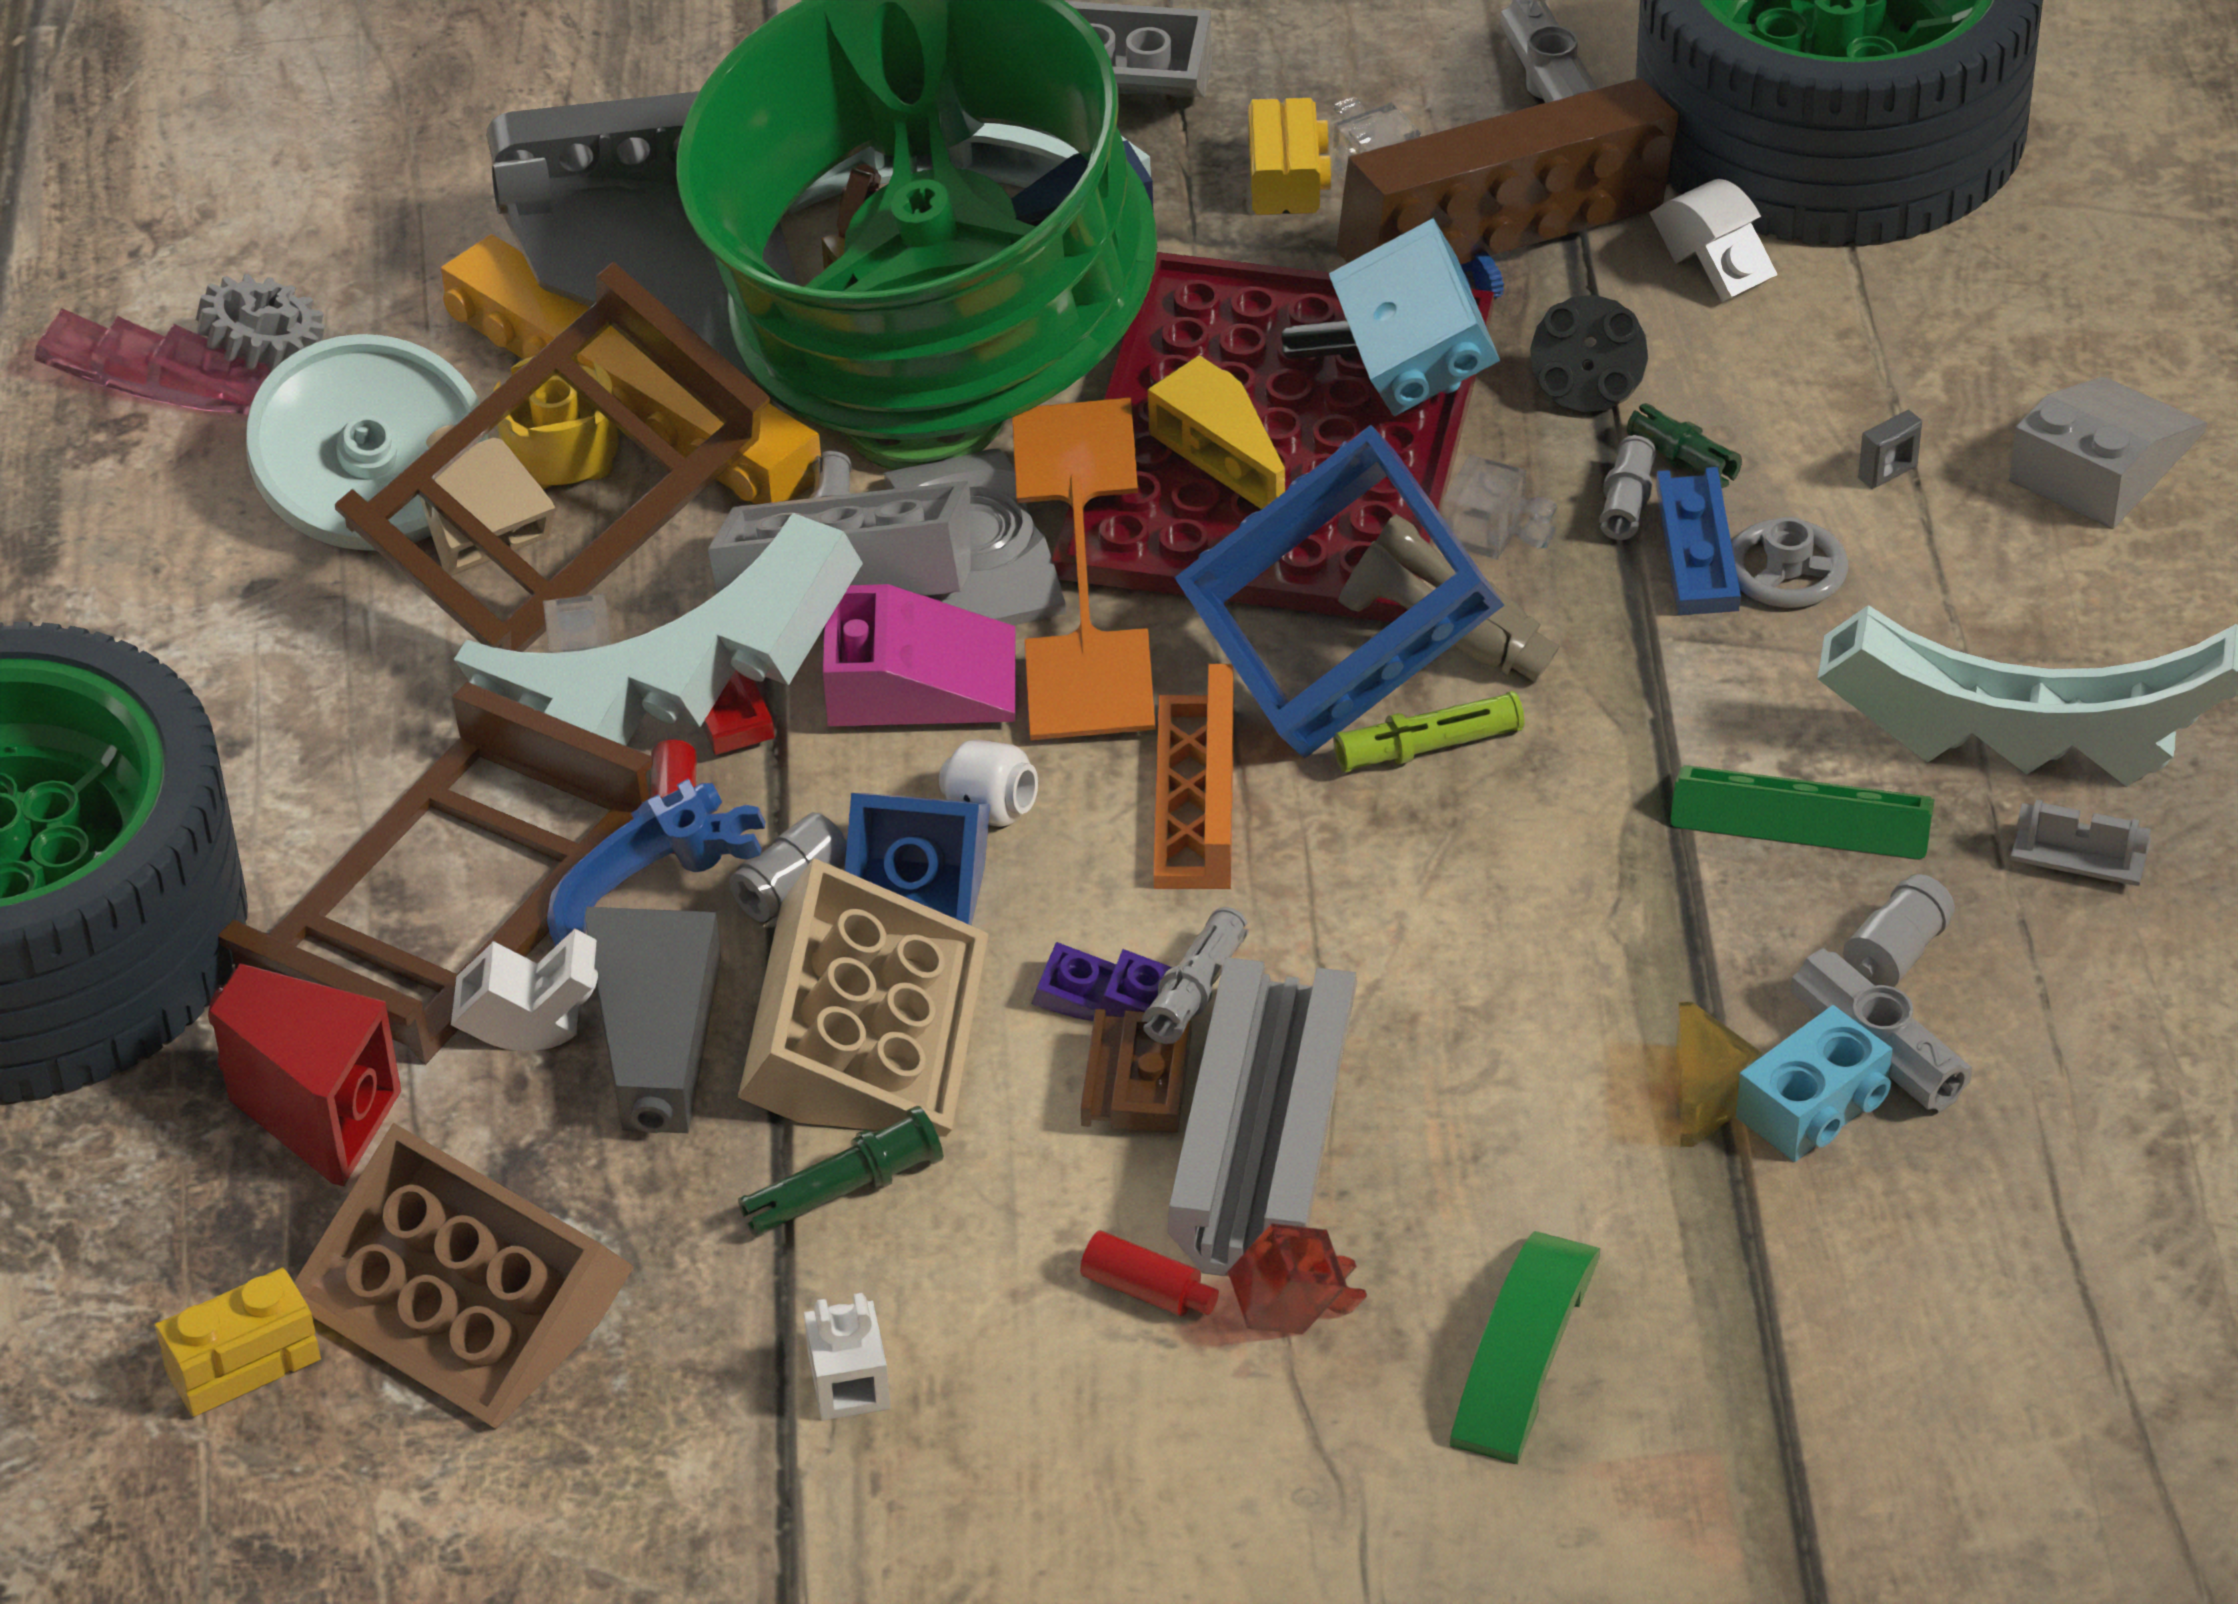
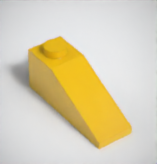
M1199 355L1148 389L1149 434L1260 509L1265 508L1285 492V468L1242 383L1231 373L1221 370Z

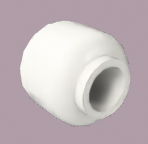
M975 739L962 743L954 751L952 757L943 763L939 775V787L946 800L990 804L989 825L1002 827L1013 824L1022 814L1027 813L1032 808L1038 791V776L1035 767L1030 764L1027 755L1020 748L1010 744Z

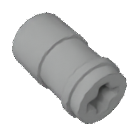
M815 812L808 814L774 839L772 846L763 851L760 856L748 859L738 866L737 871L730 876L729 880L730 889L735 900L756 921L765 922L771 917L776 918L779 915L781 902L813 858L839 869L845 867L847 849L845 837L829 818Z
M1911 875L1907 880L1901 881L1895 887L1885 905L1881 909L1875 910L1845 943L1843 950L1845 961L1875 986L1886 985L1895 987L1924 954L1927 944L1935 936H1939L1950 924L1951 917L1955 911L1953 897L1938 880L1928 875Z

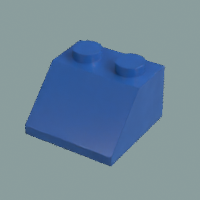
M851 793L845 871L972 926L985 869L990 804L873 793Z

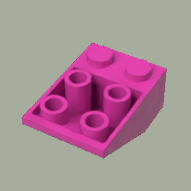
M889 584L850 585L824 629L823 681L827 726L1015 722V626Z

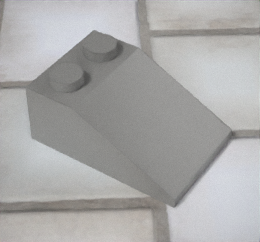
M2102 376L2047 394L2016 426L2009 481L2114 529L2205 433L2207 422Z

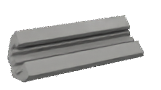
M1225 957L1169 1204L1168 1234L1203 1274L1225 1276L1226 1273L1242 1275L1244 1279L1265 1281L1304 1250L1357 987L1356 972L1316 968L1313 986L1300 985L1299 978L1286 976L1285 983L1273 982L1270 979V974H1264L1265 964L1263 961Z

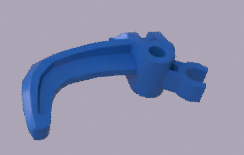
M689 779L677 784L678 790L663 798H660L658 794L643 802L638 810L631 813L634 818L632 821L607 837L570 868L552 891L547 923L555 947L574 929L586 934L585 912L587 906L594 907L599 899L626 878L673 852L682 867L692 872H702L714 867L724 854H731L735 858L745 860L760 856L762 848L755 834L740 835L742 832L750 829H765L766 822L759 807L743 805L733 808L727 813L712 814L722 804L713 783H700L693 787Z

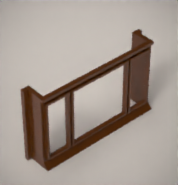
M613 261L596 276V303L371 500L367 502L352 488L335 503V510L345 518L346 527L352 533L354 531L358 533L479 643L493 648L524 652L759 440L761 410L770 403V397ZM609 326L615 328L724 423L686 459L572 360ZM557 374L667 470L669 474L552 579L547 581L434 480L552 376ZM419 495L530 593L532 597L502 622L388 520L414 497Z
M466 682L452 696L460 738L269 934L233 919L218 935L219 945L231 950L235 969H237L239 964H244L385 1001L392 1040L408 1046L425 1065L459 1030L451 1025L457 975L493 941L526 957L550 932L547 923L550 896L567 871L607 837L632 821L634 818L631 813L638 810L643 802L650 799L645 773L653 766L651 756L469 682ZM479 757H482L610 811L578 844L448 789ZM431 807L561 861L557 868L457 974L325 917ZM309 935L440 993L423 1010L422 1001L296 946Z

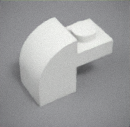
M1723 179L1712 180L1665 202L1650 212L1674 262L1677 264L1697 254L1721 302L1729 300L1777 275L1751 224L1761 217L1760 213L1750 198L1739 187Z
M574 929L538 964L493 941L457 975L451 1025L488 1044L514 1051L545 1050L567 1042L577 1032L579 1005L587 1001L597 983L598 972L594 969L597 940Z

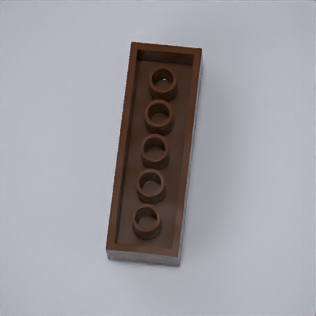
M1640 77L1348 156L1336 251L1349 263L1434 218L1456 254L1459 263L1463 264L1474 261L1475 254L1485 251L1492 256L1655 210L1664 202L1679 114Z

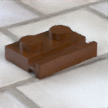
M1095 1009L1080 1107L1081 1126L1091 1127L1092 1120L1111 1122V1128L1178 1133L1192 1035L1191 1019L1179 1040L1174 1043L1163 1044L1151 1039L1144 1031L1143 1027L1148 1023L1142 1021L1145 1012L1125 1011L1124 1017L1106 1016L1105 1009Z

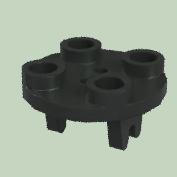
M1598 295L1571 297L1562 303L1551 306L1546 312L1545 317L1537 325L1530 347L1532 371L1543 392L1561 407L1581 413L1608 411L1628 400L1642 382L1649 360L1646 334L1636 315L1618 301ZM1593 337L1596 340V344L1593 347H1587L1585 345L1587 338ZM1585 361H1592L1594 367L1592 370L1586 371L1583 369V363Z

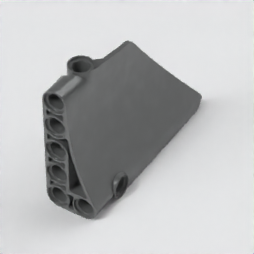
M699 91L512 111L500 114L491 121L487 127L486 137L492 158V180L498 214H503L541 288L591 307L596 303V276L614 261L764 391L771 400L781 405L760 386L750 373L737 349L729 321L728 290L723 283L715 257L695 233L687 218L679 195L676 175L679 140L689 109ZM779 221L764 248L762 260L785 282L798 285Z

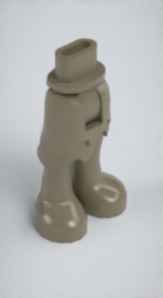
M1395 514L1387 522L1376 542L1373 541L1360 559L1346 582L1338 602L1350 610L1361 611L1376 599L1387 598L1409 610L1434 591L1416 576L1437 588L1456 573L1447 560L1420 537L1413 524ZM1489 582L1504 606L1452 645V647L1494 668L1505 661L1501 672L1508 675L1514 669L1536 683L1556 655L1560 646L1538 633L1537 631L1541 624L1531 616H1527L1520 605L1500 591L1492 582Z

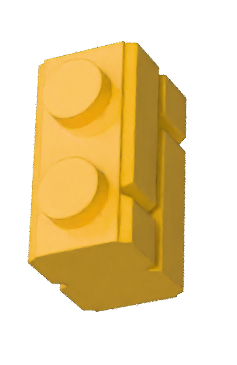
M1286 98L1284 103H1280L1278 99H1252L1250 104H1248L1252 211L1256 215L1282 214L1284 210H1288L1290 214L1316 213L1320 209V190H1331L1330 155L1319 156V154H1328L1329 152L1328 120H1317L1316 103L1313 102L1312 98Z
M283 1267L264 1276L253 1278L244 1285L201 1304L190 1306L182 1312L154 1324L158 1342L162 1349L161 1354L167 1375L193 1417L284 1377L285 1373L289 1371L295 1372L321 1360L318 1342L314 1335L316 1332L312 1313Z

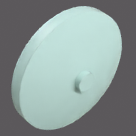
M370 334L346 335L319 341L299 350L281 362L268 375L256 393L247 420L246 449L250 472L263 499L278 516L296 530L311 538L337 547L355 550H375L355 531L352 533L346 527L345 518L335 510V503L352 488L367 502L371 500L429 449L426 445V440L434 431L447 425L458 424L480 404V401L470 384L450 363L430 350L412 342L389 336ZM488 433L477 443L487 440ZM419 495L414 497L388 520L413 543L432 536Z

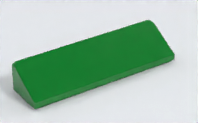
M1684 765L1680 767L1675 780L1671 824L1676 828L1922 859L1925 858L1928 850L1935 799H1932L1931 796Z

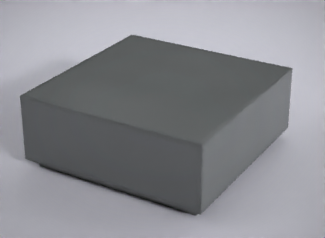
M1908 409L1863 432L1858 478L1873 489L1918 466L1922 420Z

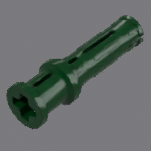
M916 1105L908 1109L906 1118L874 1133L868 1129L856 1133V1137L851 1140V1148L756 1192L739 1197L738 1203L743 1217L765 1207L771 1208L751 1218L752 1221L747 1223L750 1231L758 1238L764 1235V1232L868 1183L872 1188H884L892 1184V1176L926 1160L930 1164L942 1161L944 1157L943 1149L928 1115L920 1106Z

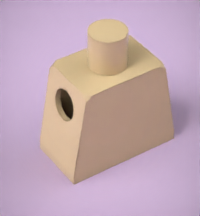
M447 425L434 431L426 440L428 448L455 425ZM492 437L475 444L434 480L513 551L551 535L555 512L553 502L502 439ZM420 497L443 570L451 576L491 560Z

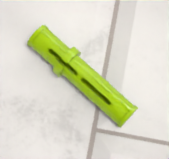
M1510 691L1504 695L1454 705L1449 708L1406 718L1402 713L1388 715L1385 723L1347 732H1336L1333 737V745L1339 767L1345 773L1352 771L1351 769L1393 759L1397 764L1411 762L1414 759V754L1456 744H1464L1469 741L1511 731H1522V728L1525 726V717L1519 696L1516 692Z

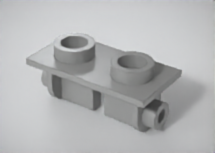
M2036 799L2034 805L2022 803L2017 823L2019 830L2011 854L2012 861L2134 886L2140 885L2151 843V829L2139 827L2140 820L2133 819L2131 821L2093 813L2091 825L2079 823L2081 810L2043 803V800Z

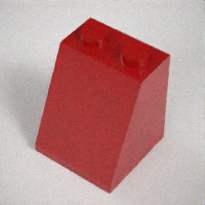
M239 964L226 986L216 990L208 1010V1020L214 1028L219 1051L218 1066L220 1070H223L228 1098L330 1183L344 1187L402 1091L386 1002Z

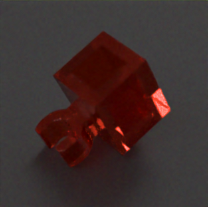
M1271 1223L1227 1271L1247 1329L1304 1334L1327 1308L1337 1314H1350L1367 1297L1365 1289L1347 1286L1345 1279L1357 1267L1355 1260L1342 1255L1336 1256L1327 1229Z

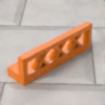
M1208 664V695H1159L1154 889H1231L1234 668L1232 664ZM1172 717H1207V724L1189 736L1173 725L1171 720ZM1188 756L1205 767L1204 770L1190 780L1185 779L1171 769ZM1187 801L1205 813L1188 826L1170 814ZM1168 833H1170V834L1172 835V837L1169 838V839H1168ZM1185 847H1189L1205 859V867L1167 866V860Z

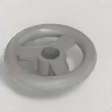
M1782 517L1756 523L1739 533L1731 542L1740 590L1750 598L1767 605L1795 608L1819 603L1833 595L1842 586L1848 573V557L1839 540L1824 528L1799 518ZM1761 541L1767 554V567L1754 578L1747 571L1744 558L1747 551ZM1813 544L1820 547L1828 557L1812 556ZM1801 574L1824 577L1820 582L1805 588H1775L1784 579L1795 578Z

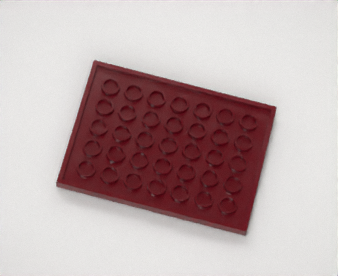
M1157 252L1155 270L1149 291L1137 316L1125 333L1104 400L1131 398L1138 493L1098 496L1090 499L1084 505L1083 518L1088 583L1186 596L1175 577L1198 560L1200 553L1212 549L1238 529L1246 517L1262 510L1149 434L1148 389L1200 355L1221 370L1228 371L1242 383L1285 468V491L1288 490V487L1296 478L1311 472L1333 455L1344 441L1348 443L1372 425L1396 451L1440 515L1477 373L1461 381V385L1456 391L1451 393L1440 392L1393 416L1371 382L1360 353L1288 359L1282 352L1281 333L1285 328L1347 321L1329 276L1331 272ZM1471 289L1488 330L1494 307V292ZM1386 476L1226 601L1393 622L1408 610L1387 598H1378L1361 611L1350 610L1339 603L1338 599L1346 582L1373 541L1376 542L1387 522L1395 514L1413 524L1420 537L1432 547L1434 542ZM1069 505L1051 564H1054L1059 580L1078 582L1073 507ZM1416 576L1418 579H1420V580L1424 583V580H1423L1422 578Z

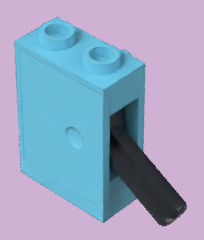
M1434 218L1329 273L1347 321L1292 326L1285 328L1281 333L1282 352L1288 359L1360 353L1371 382L1393 416L1440 392L1451 393L1456 391L1461 385V381L1500 361L1458 258Z

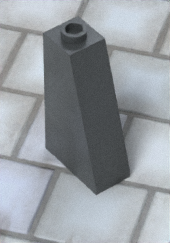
M587 906L585 912L586 930L588 936L597 940L594 969L598 972L596 991L622 1130L644 1131L647 1133H689L721 961L716 912Z

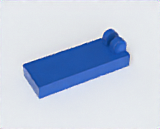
M1718 467L1706 468L1704 476L1671 478L1670 470L1657 471L1656 490L1678 615L1739 611L1741 594Z

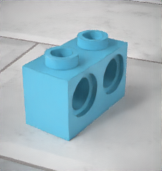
M1832 1005L1740 1072L1736 1118L1792 1161L1796 1162L1816 1146L1824 1147L1835 1139L1844 1125L1863 1111L1871 1112L1884 1101L1891 1087L1889 1076L1893 1048L1835 1005Z

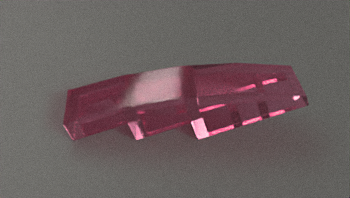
M61 308L36 344L34 360L88 382L141 398L199 410L249 415L250 407L260 386L271 373L264 363H257L254 369H249L246 367V360L240 357L232 361L225 360V349H209L206 346L208 338L176 324H173L166 336H163L117 316L108 329Z

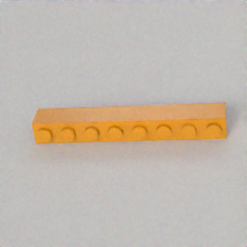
M493 234L488 235L441 267L445 293L443 301L447 312L458 322H465L487 336L495 345L505 347L522 359L537 355L590 308L541 288L523 253ZM609 326L577 354L578 364L594 369L593 362L603 367L610 376L613 396L685 459L724 425L723 422L612 326ZM769 403L761 410L759 440L721 473L716 480L732 489L741 499L751 501L754 504L792 501L814 485L813 461L817 455L821 457L819 433Z

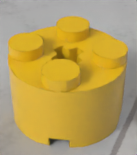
M576 355L572 360L578 364V359ZM533 357L524 359L511 367V374L514 375ZM593 362L594 369L578 364L613 395L610 376L603 367ZM557 374L552 376L497 425L498 438L504 441L543 490L551 485L571 484L585 479H601L610 474L613 469L612 460L619 446L617 427ZM500 379L495 385L493 392L501 386Z

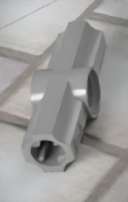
M1513 0L1508 8L1501 11V28L1526 69V86L1532 95L1544 99L1548 103L1598 89L1577 55V36L1570 29L1559 26L1545 2L1538 0Z
M1824 948L1807 957L1803 966L1792 977L1791 993L1815 1014L1819 1015L1830 1006L1835 1005L1893 1048L1889 1077L1926 1109L1934 1108L1940 1113L1954 1104L1963 1089L1970 1083L1972 1067L1913 1018L1912 1001L1901 990L1886 985L1875 986L1836 952L1829 953Z

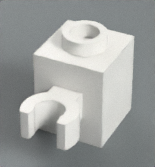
M863 1293L854 1294V1304H837L828 1307L826 1299L817 1300L814 1311L804 1312L808 1357L821 1421L891 1409L887 1364L873 1301H867Z

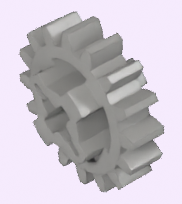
M244 274L240 283L226 276L222 277L221 286L211 283L207 285L205 295H201L195 320L198 321L197 334L208 336L206 346L209 349H225V360L232 361L236 359L245 363L249 369H254L257 363H264L272 372L292 354L322 341L325 325L321 323L324 314L322 311L312 309L314 300L311 297H295L296 287L292 285L285 287L274 282V279L267 277L263 284L256 283L249 274Z

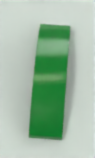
M1534 1231L1529 1236L1504 1281L1486 1324L1450 1435V1446L1518 1465L1539 1412L1540 1391L1574 1306H1581L1600 1258V1248Z

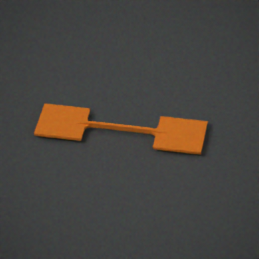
M1131 398L1036 406L1012 417L1017 503L1062 500L1073 507L1081 622L1079 627L1068 635L1025 639L1030 740L1156 730L1148 628L1101 631L1091 624L1083 508L1094 497L1138 493Z

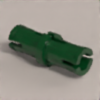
M1648 403L1639 406L1640 411L1646 414L1647 417L1636 410L1631 414L1627 424L1628 436L1636 435L1649 439L1654 444L1655 450L1666 456L1665 461L1679 470L1688 468L1701 476L1705 475L1706 468L1718 467L1721 488L1729 486V480L1722 477L1721 474L1727 476L1732 481L1738 476L1742 466L1741 455L1708 439L1701 434L1703 429L1690 421L1681 423L1674 420Z

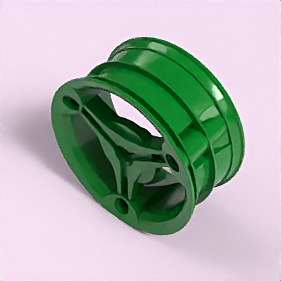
M802 0L775 15L754 30L714 69L689 109L681 131L676 170L679 195L687 218L695 233L715 257L723 283L728 290L729 321L737 349L750 373L760 386L781 405L800 417L820 426L846 434L869 438L907 440L960 434L988 427L1015 417L1064 391L1098 364L1126 333L1137 316L1152 281L1158 248L1157 226L1149 196L1143 182L1127 161L1123 140L1116 125L1118 116V88L1111 60L1094 28L1074 7L1064 0ZM985 123H995L1022 127L1056 138L1073 147L1089 163L1070 194L1055 211L1036 227L1017 220L1012 200L1001 185L986 175L967 169L955 168L950 160L949 148L971 138ZM869 147L884 155L894 156L893 174L889 183L865 200L852 217L845 234L844 254L807 285L801 287L785 282L762 260L764 248L778 222L797 198L817 179L836 165ZM932 153L933 169L917 171L916 156Z

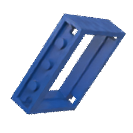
M1372 425L1348 443L1344 441L1333 455L1311 472L1296 478L1290 484L1288 490L1261 511L1246 517L1238 529L1212 549L1200 553L1198 560L1175 577L1280 737L1303 758H1307L1333 738L1336 732L1342 731L1504 606L1499 596L1396 451ZM1387 476L1456 574L1289 702L1223 603Z

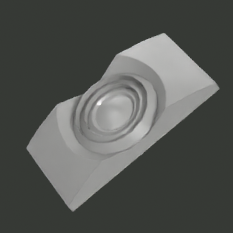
M999 448L884 473V484L887 490L968 481L971 571L961 592H956L955 596L941 602L1013 626L1066 614L1065 599L1055 566L1051 564L1052 557L1045 536L1034 525L1026 503H1017L1015 469Z

